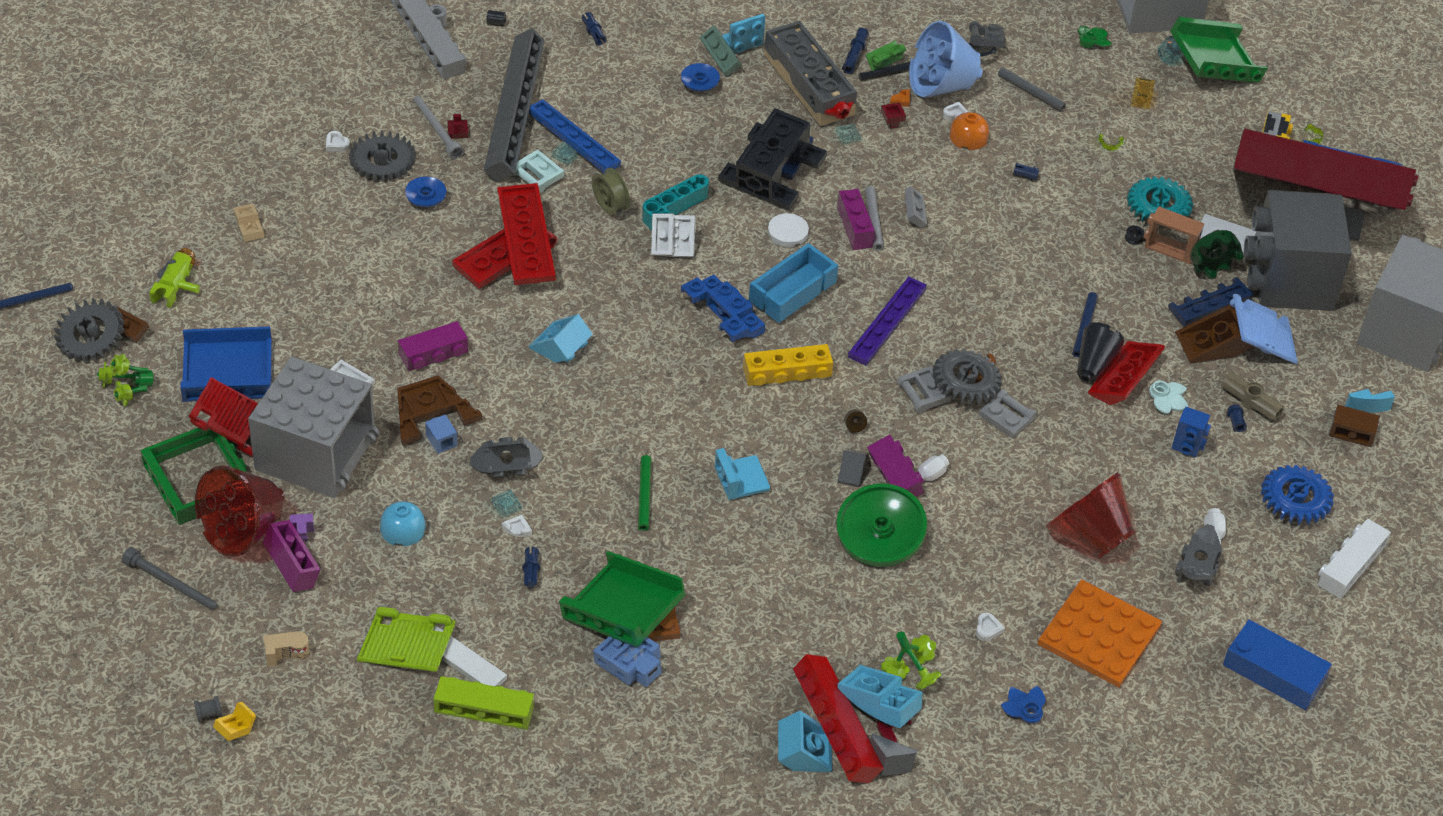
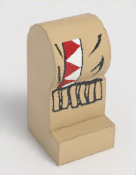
M296 631L263 636L267 667L277 665L276 660L287 658L303 659L309 654L308 636L303 632Z

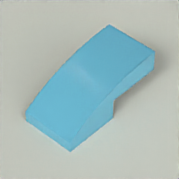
M1369 389L1349 393L1345 406L1369 413L1391 410L1395 396L1392 391L1372 395Z

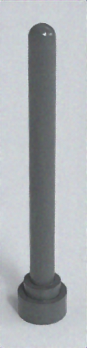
M129 547L124 552L122 563L135 568L140 567L211 610L217 607L216 601L143 559L139 550Z

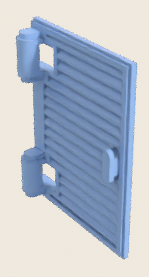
M1234 294L1230 305L1236 309L1242 341L1260 348L1264 353H1271L1291 363L1298 364L1288 317L1283 315L1281 318H1277L1275 311L1249 299L1242 302L1241 296Z

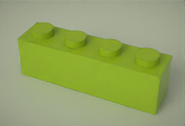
M441 676L433 699L434 713L528 730L534 709V693H529L525 690L507 689L502 686L486 685L477 681L459 680L455 677Z

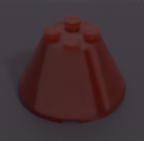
M220 465L206 471L198 482L195 493L197 519L202 521L205 529L202 533L209 544L225 556L236 557L249 552L265 535L270 523H275L281 519L285 495L283 490L278 488L269 479L230 466Z
M1119 472L1112 475L1090 491L1088 495L1063 511L1049 522L1046 527L1093 553L1099 559L1136 533L1132 526L1124 486Z

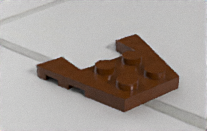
M438 375L397 388L402 446L421 440V434L415 423L456 410L464 426L482 420L481 411L471 407L468 400L462 399L457 395L456 390Z

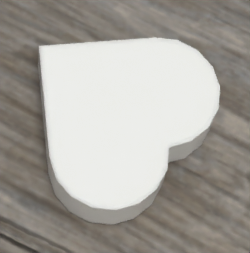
M960 102L944 108L943 117L946 120L953 121L958 115L968 111Z
M331 131L327 134L326 151L343 152L350 148L349 139L342 136L340 132Z
M982 613L979 615L976 629L978 639L989 641L1004 633L1005 627L992 614Z

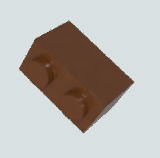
M1337 404L1329 436L1372 447L1380 415Z

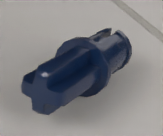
M527 547L524 552L525 563L522 565V570L524 572L525 587L532 589L538 584V572L540 571V564L538 563L539 550L536 547H532L530 554V547Z

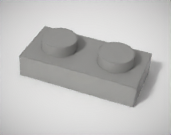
M910 186L905 189L907 218L912 224L923 228L927 225L924 196Z

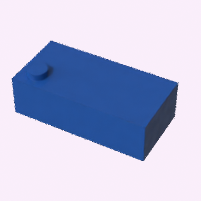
M1250 619L1228 648L1223 662V666L1305 711L1326 681L1332 666L1330 662Z

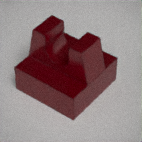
M900 102L881 105V113L886 124H890L891 129L898 128L899 123L906 120V114Z
M453 114V120H447L448 135L451 139L469 138L467 119L461 120V114Z

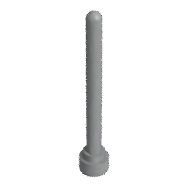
M415 96L414 102L446 144V153L453 160L462 157L464 149L460 143L450 138L420 96Z

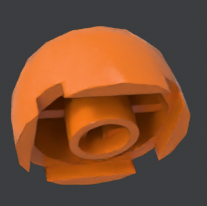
M966 112L954 119L950 127V139L953 144L959 148H962V146L969 147L968 150L980 149L986 145L989 138V126L984 117L973 112Z

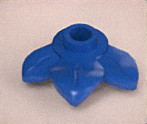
M1038 686L1032 688L1028 694L1017 688L1010 687L1008 702L1002 703L1001 707L1009 716L1021 718L1027 723H1037L1042 719V707L1046 699L1043 691Z

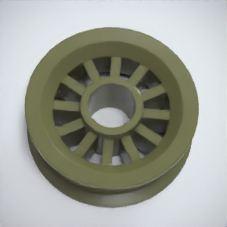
M607 168L605 173H596L592 176L594 196L598 204L608 215H615L620 208L623 210L629 208L630 195L621 175L615 169Z

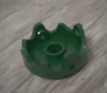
M1215 230L1205 235L1194 244L1190 253V261L1197 273L1203 272L1209 279H1215L1217 272L1220 270H1230L1231 262L1234 258L1237 260H1243L1244 258L1240 241L1234 233L1228 230Z

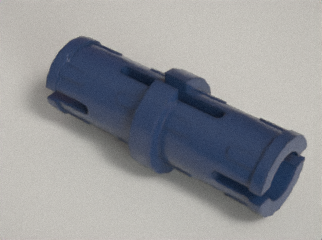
M586 12L585 14L588 19L584 15H582L581 19L587 27V33L593 37L597 46L603 45L600 39L606 43L607 38L602 32L599 22H596L591 12Z

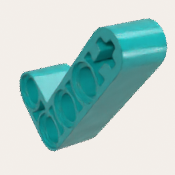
M702 174L694 175L646 200L642 208L643 223L652 231L653 214L677 215L704 201L708 197V177Z

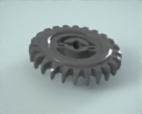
M381 130L380 137H377L375 131H373V138H369L366 133L365 141L359 137V145L354 142L353 147L350 148V165L354 171L359 172L361 176L365 175L367 179L372 177L374 181L378 179L385 181L386 178L393 180V177L400 178V174L405 175L407 171L412 169V165L415 164L416 152L415 147L411 146V141L408 140L406 143L405 136L400 140L399 133L392 138L391 131H389L387 137L384 136L383 130ZM392 152L397 155L396 160L392 159ZM369 155L373 156L375 164L368 160Z
M92 298L91 305L83 299V307L75 302L76 310L74 311L67 307L70 315L67 316L61 313L65 321L57 320L60 329L54 328L57 334L54 335V339L57 341L56 346L63 355H67L68 359L74 358L75 361L83 359L84 362H88L89 358L95 361L97 356L103 358L105 357V352L111 353L110 348L117 347L116 341L122 339L120 334L124 333L123 326L125 324L122 319L123 315L115 305L112 306L110 301H107L105 306L102 298L99 304ZM94 319L101 320L105 325L102 336L101 330ZM77 330L79 331L82 338L87 342L86 344L76 340Z
M958 349L954 350V352L948 351L946 354L940 355L932 369V378L935 379V385L940 383L939 391L946 388L945 396L953 392V401L959 395L961 397V404L965 398H968L969 405H971L973 399L976 398L979 405L982 397L985 403H987L989 397L994 399L1002 386V376L999 373L1000 370L995 367L996 364L989 362L988 357L983 358L981 353L975 354V351L972 350L970 352H967L966 349H962V352ZM958 366H961L958 372V376L956 378L953 373V369H955ZM979 371L983 380L975 384Z

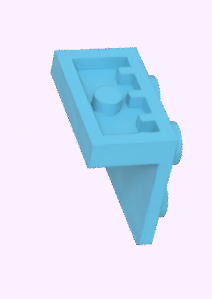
M764 14L730 24V32L722 36L734 53H740L744 50L763 45L766 18Z
M724 448L716 450L714 467L728 500L770 490V485L756 455L732 460L731 456H727Z

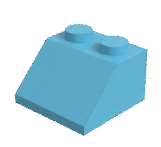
M576 314L553 321L529 345V348L555 363L561 361L568 362L575 357L577 350L587 345V340L593 334L580 315Z
M798 711L778 721V761L793 771L831 772L832 746L821 724L802 711Z

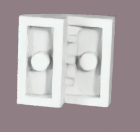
M653 214L651 255L694 258L696 217L694 215Z

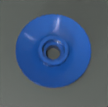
M695 63L683 69L681 81L689 89L707 91L718 85L720 74L711 65Z
M419 177L408 183L405 195L414 205L430 207L444 200L446 187L437 178Z

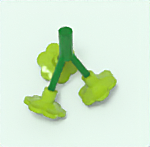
M898 632L896 637L901 646L899 655L895 658L886 657L881 664V670L900 676L904 680L910 669L905 665L902 658L905 653H908L918 668V674L922 678L915 687L922 690L928 685L933 684L942 675L937 670L929 673L926 667L921 665L926 661L934 659L936 643L930 640L928 635H921L919 638H914L910 644L905 632Z

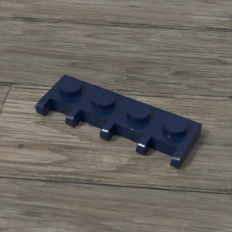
M1236 277L1232 279L1233 284L1226 287L1223 283L1217 285V291L1209 293L1207 290H1203L1200 292L1201 297L1192 300L1187 296L1183 299V304L1177 306L1172 302L1168 304V308L1185 327L1229 306L1234 294L1240 295L1241 301L1245 302L1247 299L1252 300L1253 293Z

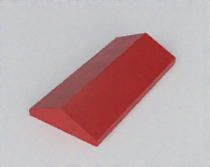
M1127 341L1089 389L1088 394L1110 406L1126 400L1163 352L1165 346L1162 344Z

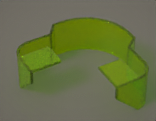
M1308 124L1304 131L1310 129L1314 133L1319 134L1321 138L1306 140L1318 144L1321 143L1324 135L1323 131L1320 128H1316L1313 124Z
M1100 133L1098 138L1102 147L1110 151L1117 150L1124 141L1122 136L1119 137L1120 141L1117 145H1109L1104 142L1103 134Z

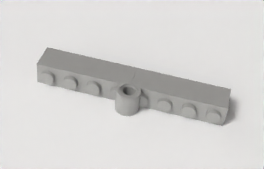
M390 0L443 80L465 73L466 57L460 53L456 42L451 40L449 32L444 30L447 27V10L444 6L435 4L429 7L426 0Z

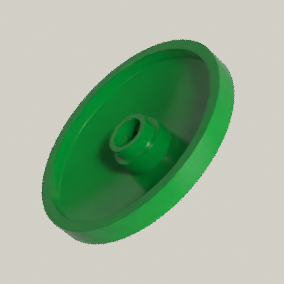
M878 483L857 489L844 500L837 515V535L842 547L854 559L871 566H893L908 560L921 548L926 537L927 517L922 504L911 492L893 484Z

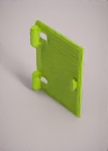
M379 607L376 610L375 617L357 657V661L437 672L456 621L452 620L449 615L432 613L430 616L399 613L396 608ZM384 617H392L390 625L381 624ZM437 623L445 624L443 632L434 631Z

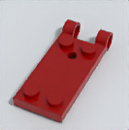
M504 229L452 260V266L478 289L511 270ZM547 231L550 248H553L557 243V237L550 231Z

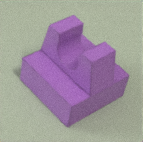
M313 513L290 515V521L301 539L307 541V532H314Z

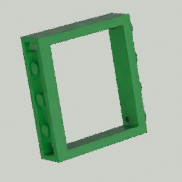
M195 428L140 450L144 468L178 525L254 495L253 486L256 484L252 474L246 472L243 459H238L236 456L237 452L233 443H228L227 438L211 429L204 431L200 428ZM214 442L239 483L183 505L158 463Z

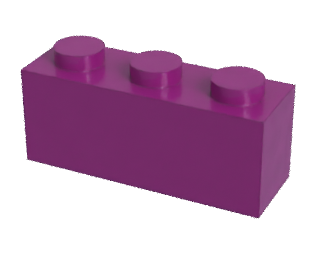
M859 189L839 191L837 210L852 250L873 248L875 230Z
M458 321L398 340V354L408 371L421 369L424 366L439 363L468 352V338Z
M889 434L867 446L872 461L887 484L902 487L911 492L915 497L924 493L922 484L925 482L919 471L915 473L912 469L914 467L913 462L909 456L905 457L903 455L904 449L898 440L894 441Z
M287 520L270 523L263 544L292 592L312 589L321 569L292 522Z

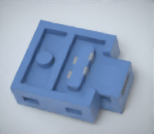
M608 637L593 650L594 662L627 685L636 680L647 687L662 674L661 661L659 660L661 658L660 645L648 637L638 647Z

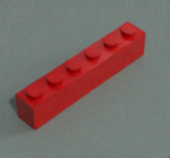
M805 654L793 668V671L850 782L871 783L884 769L849 699L838 689L839 680L827 657Z

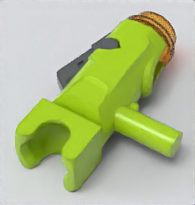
M181 248L157 273L160 280L154 283L149 293L153 304L157 303L159 299L165 298L167 300L166 307L170 308L177 298L176 293L179 289L199 293L200 285L185 281V278L190 275L192 266L195 264L196 255L192 250Z

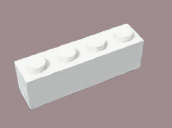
M1367 519L1362 525L1358 524L1352 533L1353 536L1351 538L1347 537L1344 540L1341 550H1336L1329 561L1330 563L1328 565L1324 564L1318 573L1320 576L1318 585L1342 599L1386 546L1391 532L1370 519Z

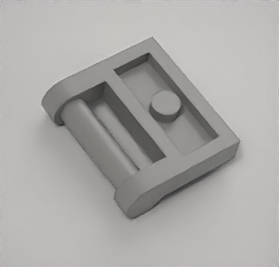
M932 366L905 374L897 380L899 387L905 390L914 403V409L918 414L926 412L929 408L951 401L952 395L950 393L945 396L946 388L939 391L940 383L935 385V379L932 378ZM915 382L926 399L921 400L911 383Z
M1002 389L994 399L980 410L979 416L1013 439L1035 420L1037 412L1033 409L1029 410ZM1004 402L1024 417H1019L1018 415L1010 411L1008 408L1003 406L1002 403Z

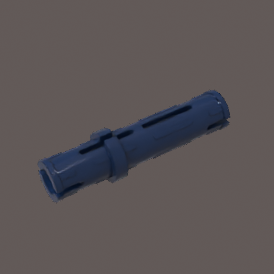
M858 28L855 38L851 40V48L842 66L844 73L852 74L854 72L861 51L866 47L865 42L869 36L866 28Z

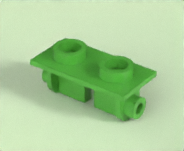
M895 40L865 54L871 70L883 68L902 59L906 47L903 44H897Z

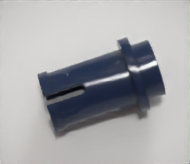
M1016 162L1013 175L1029 178L1030 181L1032 179L1037 180L1039 169L1036 166L1030 167Z
M1237 404L1229 406L1226 414L1231 420L1234 432H1243L1247 428L1243 417V408Z

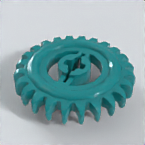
M1153 176L1152 179L1146 177L1144 180L1140 179L1138 183L1132 185L1127 195V206H1131L1130 212L1132 213L1136 210L1135 218L1142 214L1141 222L1149 218L1151 213L1155 214L1159 206L1188 217L1192 213L1194 204L1192 196L1189 195L1190 192L1185 190L1183 185L1179 186V182H1172L1170 178L1165 180L1164 177L1158 179L1156 176ZM1153 192L1151 202L1149 203L1146 196ZM1171 196L1174 199L1175 204L1171 207H1168Z

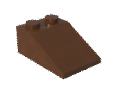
M1231 305L1175 331L1190 363L1235 357L1254 348L1253 345L1242 341L1236 310Z

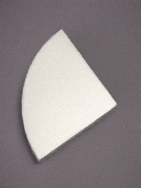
M522 515L502 522V528L513 536L527 537L532 535V530Z

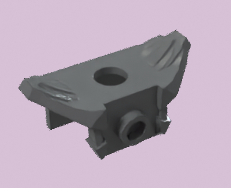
M512 437L499 438V442L494 443V440H488L470 457V465L477 471L486 472V474L491 473V477L505 476V472L513 471L514 475L527 474V470L536 466L543 459L542 450L523 437H518L516 441H513ZM503 451H510L512 453L513 460L511 463L505 464L500 460V455Z
M1206 524L1198 529L1195 535H1192L1189 545H1184L1181 554L1184 560L1178 561L1175 573L1179 574L1178 583H1180L1184 574L1187 578L1193 580H1205L1204 585L1211 586L1222 553V547L1214 526ZM1202 552L1206 554L1207 559L1204 561L1198 560L1194 554Z

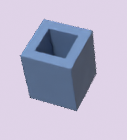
M446 415L425 422L426 437L437 454L457 447V432Z

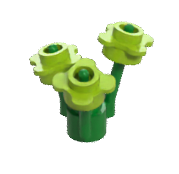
M124 354L120 356L115 355L111 360L110 366H106V362H104L103 368H99V372L96 374L98 381H103L102 388H105V383L112 384V378L132 379V384L136 385V388L131 389L127 383L121 385L120 381L116 382L114 397L117 401H121L123 406H127V401L132 400V393L147 392V387H152L154 379L152 370L131 366L129 359L125 358ZM128 370L136 371V372H133L132 374L127 373Z

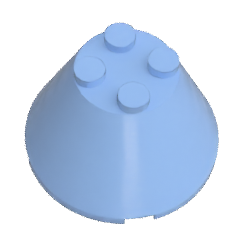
M935 21L923 31L915 45L918 48L915 59L911 58L909 78L913 92L923 98H928L964 89L969 90L976 79H980L983 70L980 68V53L976 52L947 22Z

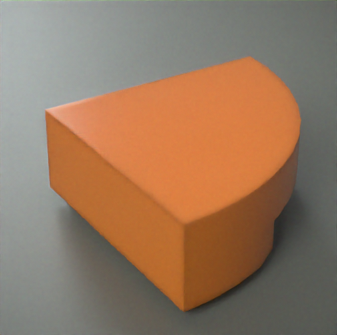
M904 89L900 93L892 95L890 104L900 102L902 107H909L910 89Z

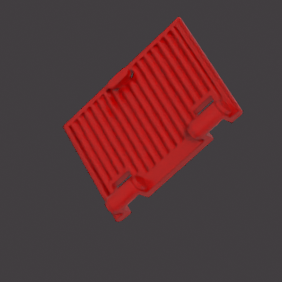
M211 377L189 414L191 424L204 431H208V429L213 430L238 444V450L253 457L252 447L245 442L248 437L251 438L248 418L259 403ZM200 411L210 416L208 422L197 417Z

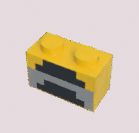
M1268 110L1262 133L1290 139L1287 135H1291L1293 124L1290 123L1291 115Z

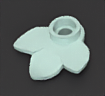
M1156 381L1150 386L1149 394L1154 398V405L1160 412L1169 414L1171 409L1183 411L1185 406L1188 407L1186 400L1182 397L1187 388L1182 384Z

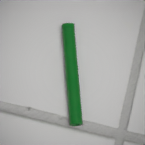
M643 455L640 458L638 530L640 531L649 530L652 460L649 455Z

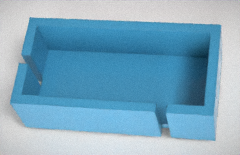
M807 243L751 282L749 301L760 310L765 309V313L777 323H780L821 294V290L825 291L837 282L838 264Z

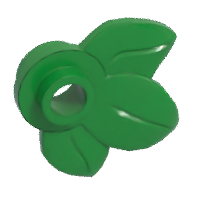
M1087 26L1079 27V43L1082 46L1093 48L1095 44L1102 47L1112 45L1106 39L1108 32L1100 27L1092 29Z

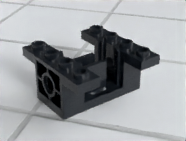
M774 108L764 124L756 122L747 135V140L750 141L749 145L736 161V165L729 162L718 175V181L790 211L799 198V192L781 184L782 167L790 157L794 162L798 161L819 169L827 157V151L810 144V122Z

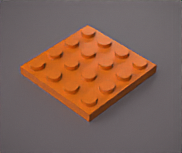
M1081 579L1038 639L1037 645L1120 688L1161 627L1162 620Z

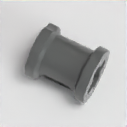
M214 696V699L207 701H194L198 722H202V719L208 717H222L218 696Z

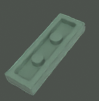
M715 25L699 37L727 77L742 65Z

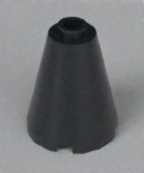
M1091 322L1083 330L1077 366V375L1083 382L1090 383L1096 381L1124 345L1122 334L1118 330L1116 333L1110 330L1111 326L1107 324Z

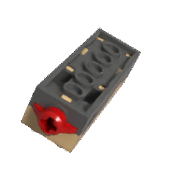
M800 20L766 31L764 55L820 126L855 115L857 91Z

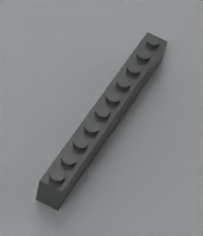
M533 28L515 36L484 165V171L495 182L515 174L545 41Z

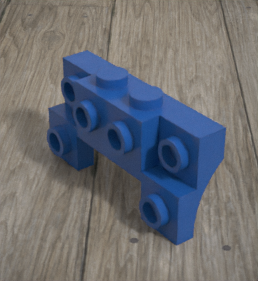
M713 274L702 281L697 277L681 285V292H686L692 298L691 302L693 304L707 299L706 305L723 321L719 324V330H724L730 336L731 342L744 337L755 338L765 333V324L752 312V303L745 299L738 289L733 287L728 281L722 283Z

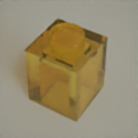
M1136 77L1130 106L1150 109L1155 80Z

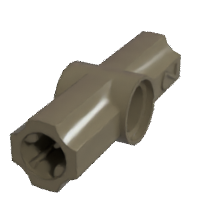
M1232 371L1222 381L1221 386L1240 398L1242 406L1248 410H1257L1272 421H1276L1284 411L1285 406L1264 393V387L1260 383H1249Z

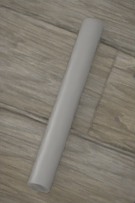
M868 186L865 189L868 214L875 230L873 249L882 250L883 240L876 192L873 186Z

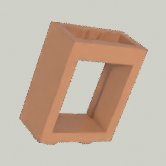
M1158 207L1155 214L1151 213L1147 221L1150 227L1147 228L1144 234V239H1146L1145 248L1191 264L1190 253L1194 244L1201 239L1204 223ZM1159 224L1189 235L1188 243L1184 244L1157 234Z

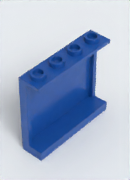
M270 326L183 330V380L180 387L182 402L197 401L211 377L250 399L263 398L271 386L272 337Z

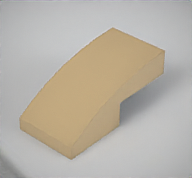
M254 204L233 208L244 242L265 238Z

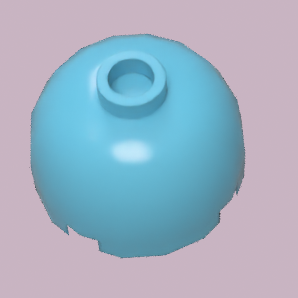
M398 501L384 510L380 519V532L388 543L410 546L417 543L424 535V515L421 509L413 503Z

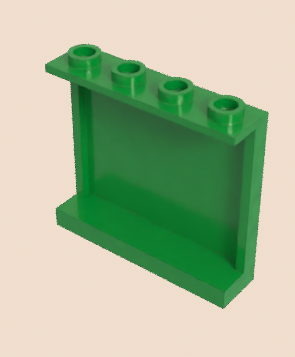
M1178 17L1170 30L1198 77L1259 83L1268 70L1267 66H1258L1253 63L1238 39L1243 30L1241 24Z
M607 551L608 564L574 599L563 596L559 601L562 618L638 647L685 596L683 578L626 558L620 554Z

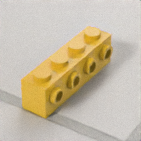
M828 344L744 353L743 370L748 386H761L763 384L797 380L803 381L814 378L822 379L832 376L833 360Z

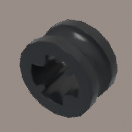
M1135 225L1128 227L1125 240L1132 245L1142 243L1144 230Z

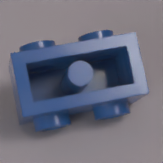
M1185 406L1171 449L1193 457H1197L1199 450L1204 451L1208 440L1204 436L1208 437L1212 426L1208 424L1210 415Z

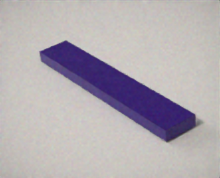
M908 276L849 351L848 358L867 366L926 290L927 284Z

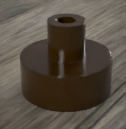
M853 409L845 415L844 422L850 431L860 432L867 425V417L862 411Z

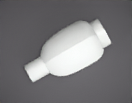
M943 454L932 456L919 466L918 471L924 481H933L946 472L949 461Z
M1212 508L1207 511L1208 514L1204 517V526L1209 524L1215 527L1221 544V539L1226 535V520L1220 509Z

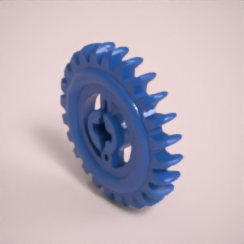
M1285 465V468L1280 466L1276 470H1271L1270 474L1265 476L1261 485L1263 502L1265 503L1268 500L1267 509L1274 506L1273 515L1279 511L1282 512L1280 520L1288 515L1289 524L1294 517L1297 518L1298 525L1301 524L1303 518H1305L1307 525L1310 524L1311 518L1317 523L1319 515L1321 519H1324L1326 514L1330 513L1331 507L1334 504V494L1331 492L1332 487L1327 485L1328 481L1321 479V474H1314L1315 470L1311 469L1308 471L1307 467L1299 468L1298 465H1294L1293 468L1290 465ZM1291 483L1285 496L1282 488L1284 485ZM1309 490H1311L1314 498L1310 502L1305 503Z

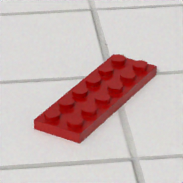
M538 183L497 187L514 285L556 281Z

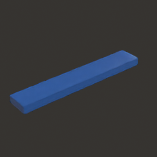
M543 99L530 106L529 114L603 173H605L607 168L616 169L621 166L619 158Z

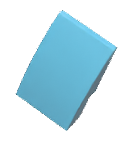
M859 665L838 683V689L856 706L876 719L897 728H901L922 709L923 692L902 686V677Z

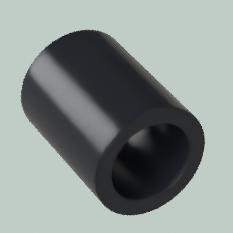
M488 10L487 23L505 24L506 12Z

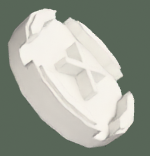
M789 213L779 214L769 222L768 235H770L775 244L783 247H795V244L800 243L801 245L808 238V224L800 216Z

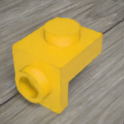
M238 702L234 712L215 719L213 727L227 741H231L251 732L256 714L243 702Z

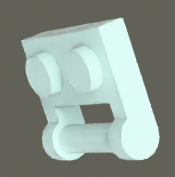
M536 150L517 162L514 175H519L528 184L538 183L539 191L542 193L546 187L564 177V170L542 152ZM525 168H528V169H529L531 172H533L537 177H539L540 180L537 181V180H536L535 178H533L529 173H527L524 169H525Z

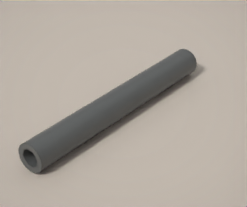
M1004 67L999 70L998 76L1060 112L1064 110L1066 103Z

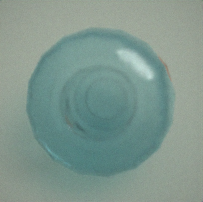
M1173 36L1166 37L1157 50L1159 58L1169 64L1177 63L1184 55Z

